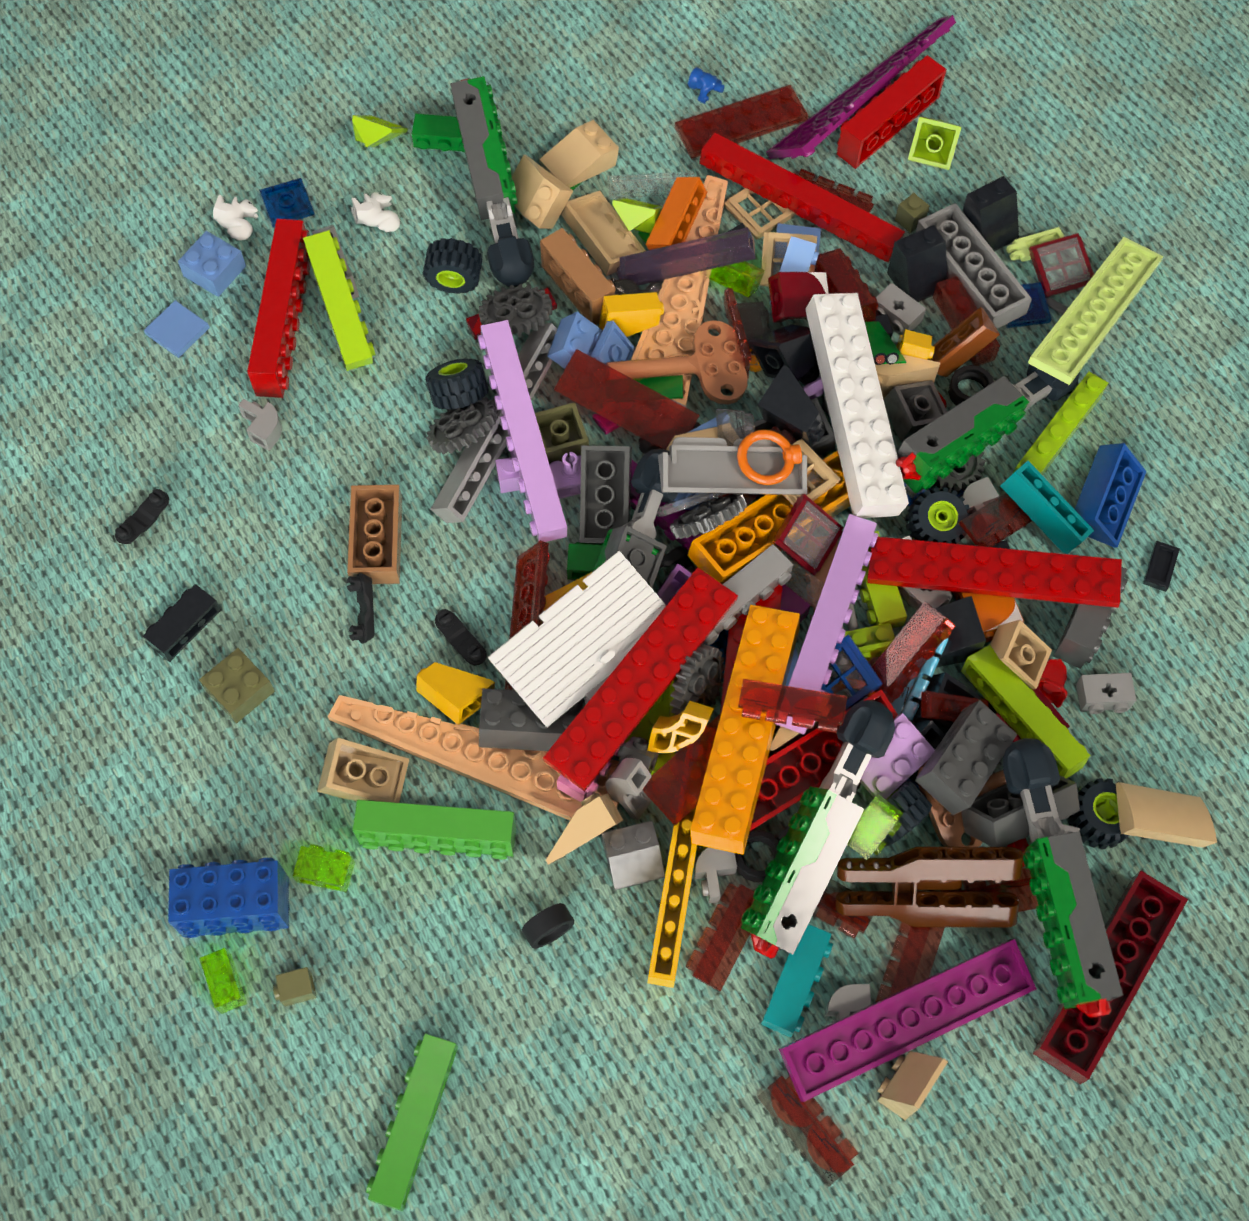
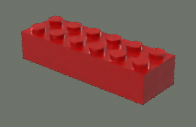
M928 55L921 61H916L909 71L903 72L898 80L893 84H889L879 96H874L866 107L860 108L854 117L844 121L840 127L841 133L837 143V155L853 168L859 167L939 99L947 69Z

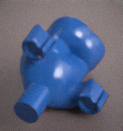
M698 67L694 68L690 74L688 86L691 89L700 90L699 102L706 104V101L709 100L707 96L709 91L715 90L719 93L724 91L725 86L717 76L704 72Z

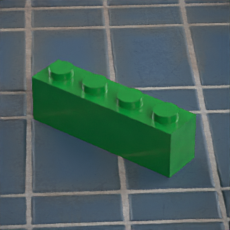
M415 113L412 128L414 148L451 150L465 153L457 117Z

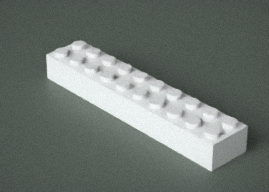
M858 293L814 294L805 310L852 514L860 518L899 516L909 502L901 469L896 465L898 457Z

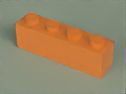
M700 177L676 178L646 242V246L654 259L678 258L707 194V190Z

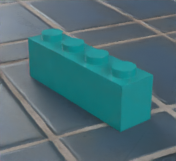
M1029 461L1025 462L1000 485L1063 554L1070 553L1094 532L1092 527Z
M808 924L794 954L789 953L761 1025L790 1038L794 1031L800 1032L805 1017L800 1016L804 1006L809 1008L814 996V992L810 991L813 981L819 983L824 970L820 963L823 957L828 959L833 947V943L829 942L831 933Z

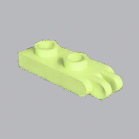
M1057 227L1016 239L1012 242V245L1006 247V251L1010 254L1009 257L1012 261L1018 259L1021 262L1031 260L1029 247L1063 238L1064 235L1061 229Z

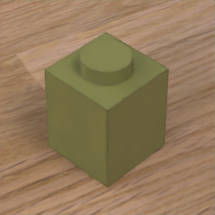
M913 193L898 205L895 221L909 233H912L917 229L918 221L927 217L930 205Z
M308 967L275 975L277 984L273 985L276 1000H280L285 1007L317 998L312 972Z

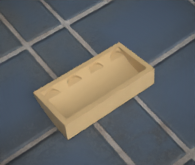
M601 191L569 200L565 205L561 216L606 276L631 265L646 254V250L633 233L627 229L620 216Z
M1121 782L1116 783L1121 834L1196 847H1206L1217 843L1212 818L1200 797Z

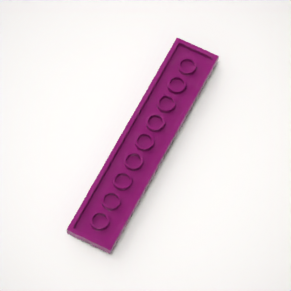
M1010 939L779 1048V1051L800 1101L805 1102L1016 1000L1037 988L1015 939Z

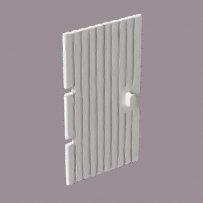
M620 551L583 579V582L587 585L584 591L576 585L541 613L539 618L543 622L542 625L538 627L534 621L530 622L488 656L491 663L546 728L615 670L667 606Z

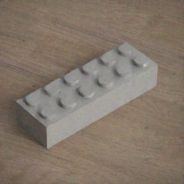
M956 203L918 221L916 232L934 225L946 241L948 281L973 313L982 307L996 329L1027 314L1032 298Z

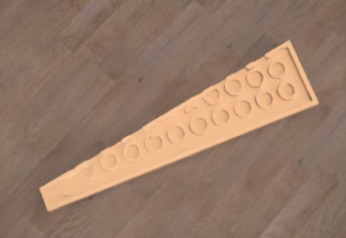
M707 175L703 184L707 190L706 197L678 258L672 259L658 293L659 301H662L664 305V314L660 316L659 325L642 332L631 360L689 356L694 354L693 337L703 320L727 191V180ZM692 256L702 258L705 262L702 263L700 260L692 258ZM696 262L699 264V266L691 270L687 268L689 263ZM684 268L686 273L677 277ZM683 374V398L672 400L685 406L687 405L692 374Z
M342 695L338 696L328 715L330 721L567 820H571L575 812L583 807L580 801L557 789V780L561 774L543 761V757L548 751L479 747V728L452 724L435 717L418 716L414 712L393 710L392 707L375 705L371 702ZM612 759L609 761L611 767L606 776H600L597 781L599 786L596 793L599 792L601 796L608 794L606 781L617 768L619 761ZM612 800L615 807L617 808L619 802Z

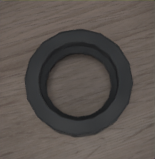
M975 365L963 366L956 370L951 378L948 389L951 401L957 406L971 397L962 393L958 388V383L962 380H975L984 388L994 382L993 377L987 370Z
M763 830L749 832L746 847L753 842L765 843L771 848L775 858L778 852L777 845L779 840L772 833ZM735 853L738 873L749 881L763 882L766 877L765 870L755 871L750 869L746 865L743 855Z
M558 903L542 910L528 920L522 927V932L533 949H537L560 938L572 928L575 922L565 904Z

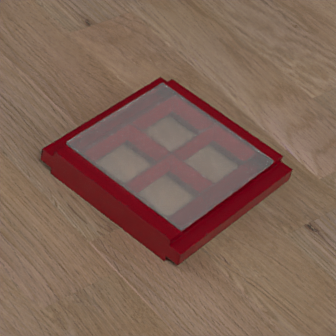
M1079 233L1029 247V254L1045 298L1085 287L1094 275Z
M802 494L775 535L773 543L811 575L815 576L838 541L844 527L807 495Z

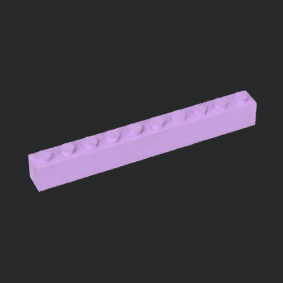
M505 320L482 325L481 335L477 336L480 349H485L486 355L483 356L485 368L490 369L492 374L489 376L491 389H496L497 396H494L497 410H502L503 416H500L502 429L508 431L509 437H506L507 447L509 451L513 450L515 456L511 458L514 472L519 471L520 479H517L520 493L525 492L527 499L523 500L526 514H531L532 521L529 522L532 536L537 535L539 543L567 537V524L509 322Z
M852 514L848 516L776 719V725L804 735L808 725L814 726L818 714L814 713L816 711H813L815 704L821 705L825 691L821 690L822 684H828L832 670L828 669L829 663H835L839 652L838 649H835L836 643H842L846 632L845 629H842L843 623L848 624L853 611L848 609L849 604L854 605L859 590H856L855 587L856 584H862L866 572L861 570L862 566H868L872 552H869L868 549L869 547L874 548L878 534L874 533L877 525L875 522Z

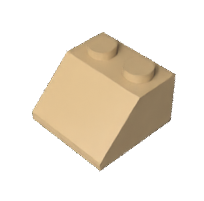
M1021 620L999 625L990 644L999 659L1030 688L1037 689L1052 649Z

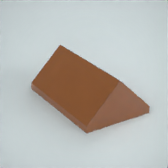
M982 307L933 345L935 349L931 361L940 362L938 375L948 377L1000 335Z

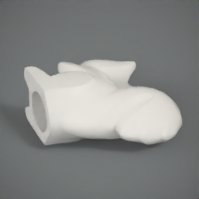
M373 192L370 198L367 194H364L365 200H363L362 204L356 198H352L353 207L351 212L356 224L378 227L385 232H394L399 228V216L393 211L382 210L391 206V196Z
M219 195L214 206L213 219L223 228L227 229V233L231 238L242 241L248 239L253 231L252 225L243 217L258 218L256 214L258 209L247 199L239 204L237 197L233 198L231 204L224 203L223 196Z

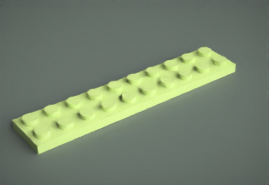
M1123 237L1034 351L1028 363L1070 385L1158 267L1163 256Z

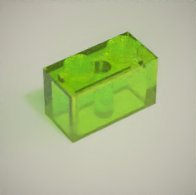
M725 252L715 260L709 279L749 298L758 290L765 270Z
M877 794L862 813L847 845L866 860L873 853L878 856L887 844L883 841L888 834L893 837L902 824L899 822V819L903 813Z
M310 844L309 847H300L292 876L298 883L347 893L355 862L352 856H349V852L339 849L329 852L325 851V848L322 846Z
M226 948L199 958L214 1008L218 1012L223 1014L247 1004L232 954Z

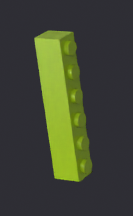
M330 230L304 237V244L346 370L349 371L372 364V356L376 355L372 342L367 343L365 335L369 333L365 321L360 322L358 314L361 313L358 300L353 301L351 293L354 292L351 279L346 280L344 275L347 267L344 258L339 259L337 251L340 250L337 237L332 238Z
M1088 371L1017 464L1013 473L1025 462L1029 461L1043 475L1101 399L1108 382Z
M990 645L967 657L961 672L1021 739H1038L1048 746L1055 757L1059 775L1066 779L1083 769L1091 756L1086 748L1071 735L1068 728L1062 725L1052 714V711L1039 700L1034 691L999 659Z

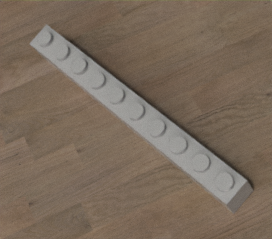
M552 323L545 324V326L538 325V331L532 330L518 354L531 400L553 360L547 357L557 328ZM493 398L492 402L496 407L495 399ZM501 409L498 410V418L495 419L496 424L490 426L492 430L485 432V437H479L477 443L472 442L469 448L465 447L430 509L446 523L464 522L496 464L495 460L499 459L507 445L506 437H509L508 431L503 430L501 426L500 416H503Z
M774 544L723 584L737 594L738 599L702 643L701 647L703 644H712L723 629L729 630L736 624L739 616L748 614L750 605H755L760 599L766 600L774 592L773 589L779 584L783 586L790 580L793 564ZM606 679L585 695V704L588 703Z

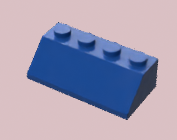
M1125 443L1099 446L1075 507L1076 512L1094 530L1088 537L1114 548H1117L1147 472Z

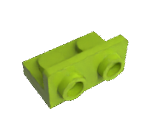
M891 623L845 632L846 636L850 635L867 661L880 656L882 658L892 657L898 652L901 645L900 639H895Z

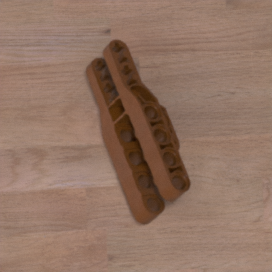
M913 847L889 858H843L837 864V877L845 882H892V891L840 892L836 895L835 909L839 914L846 916H890L913 927H1013L1017 924L1019 898L1013 893L926 892L916 890H957L962 886V880H968V883H974V880H994L995 883H1001V881L1020 879L1022 876L1023 852L1014 847Z

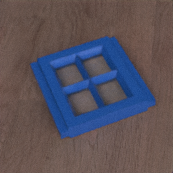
M850 635L844 637L841 644L836 643L835 649H838L839 652L835 663H829L828 669L832 670L827 685L822 684L821 690L831 697L829 706L832 707L830 714L833 718L859 703L883 684Z

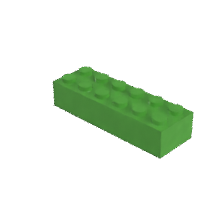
M357 800L353 832L359 844L366 849H378V846H384L392 851H404V848L414 849L417 853L424 854L429 853L430 850H435L449 856L455 855L456 852L466 853V856L475 858L481 857V854L492 855L491 857L494 859L503 860L507 859V856L513 857L517 826L514 812Z

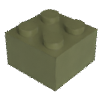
M575 402L535 413L549 464L554 461L562 462V457L565 453L568 454V458L570 457L569 452L580 456L581 445L589 446V440Z
M239 648L199 679L205 691L236 724L275 692L269 679Z

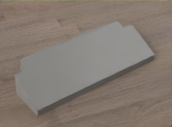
M677 437L673 440L672 445L669 446L670 455H668V452H662L658 455L662 493L807 495V455H802L801 464H794L791 474L782 482L774 485H761L748 479L738 465L737 451L743 439H736L733 446H727V442L723 438ZM758 440L747 451V460L750 467L759 474L774 475L781 471L785 464L782 448L771 440Z

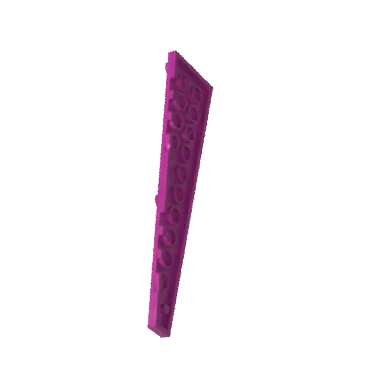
M950 15L937 19L766 151L769 159L779 158V160H782L786 157L794 159L798 156L808 157L815 152L814 148L854 112L859 110L868 100L877 96L879 90L885 89L889 84H892L891 80L930 45L934 44L939 37L948 33L950 28L956 23L954 16Z

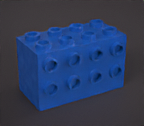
M261 858L258 862L248 863L246 860L232 861V864L227 865L209 862L203 867H194V865L190 864L179 865L178 869H169L168 923L185 938H195L202 935L220 936L226 933H251L262 930L277 931L289 928V877L278 860L275 861L274 858Z

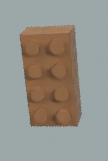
M561 228L540 240L542 267L579 312L589 321L598 325L604 296L615 295L616 288L611 280H607L603 276L600 267L591 262L587 252L579 248L575 238Z
M399 485L351 486L348 576L354 577L362 573L371 577L372 584H400L402 494Z

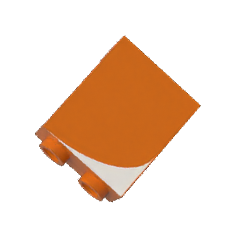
M953 592L956 600L972 596L986 639L985 643L992 641L999 625L1016 620L1024 622L1013 597Z

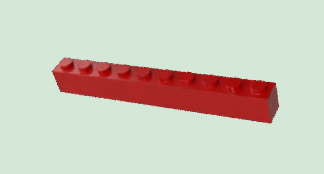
M714 133L702 148L699 164L772 201L782 208L794 211V214L812 222L818 227L888 263L891 259L895 241L902 239L905 231L717 133Z

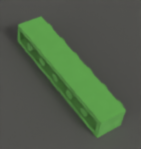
M428 1034L424 1035L423 1040H418L414 1050V1056H417L414 1067L409 1066L404 1082L408 1083L405 1093L399 1094L395 1105V1110H398L395 1121H390L386 1131V1137L389 1138L386 1148H381L377 1156L376 1165L379 1168L376 1177L371 1176L367 1185L366 1193L369 1194L368 1200L403 1212L458 1050L456 1043Z

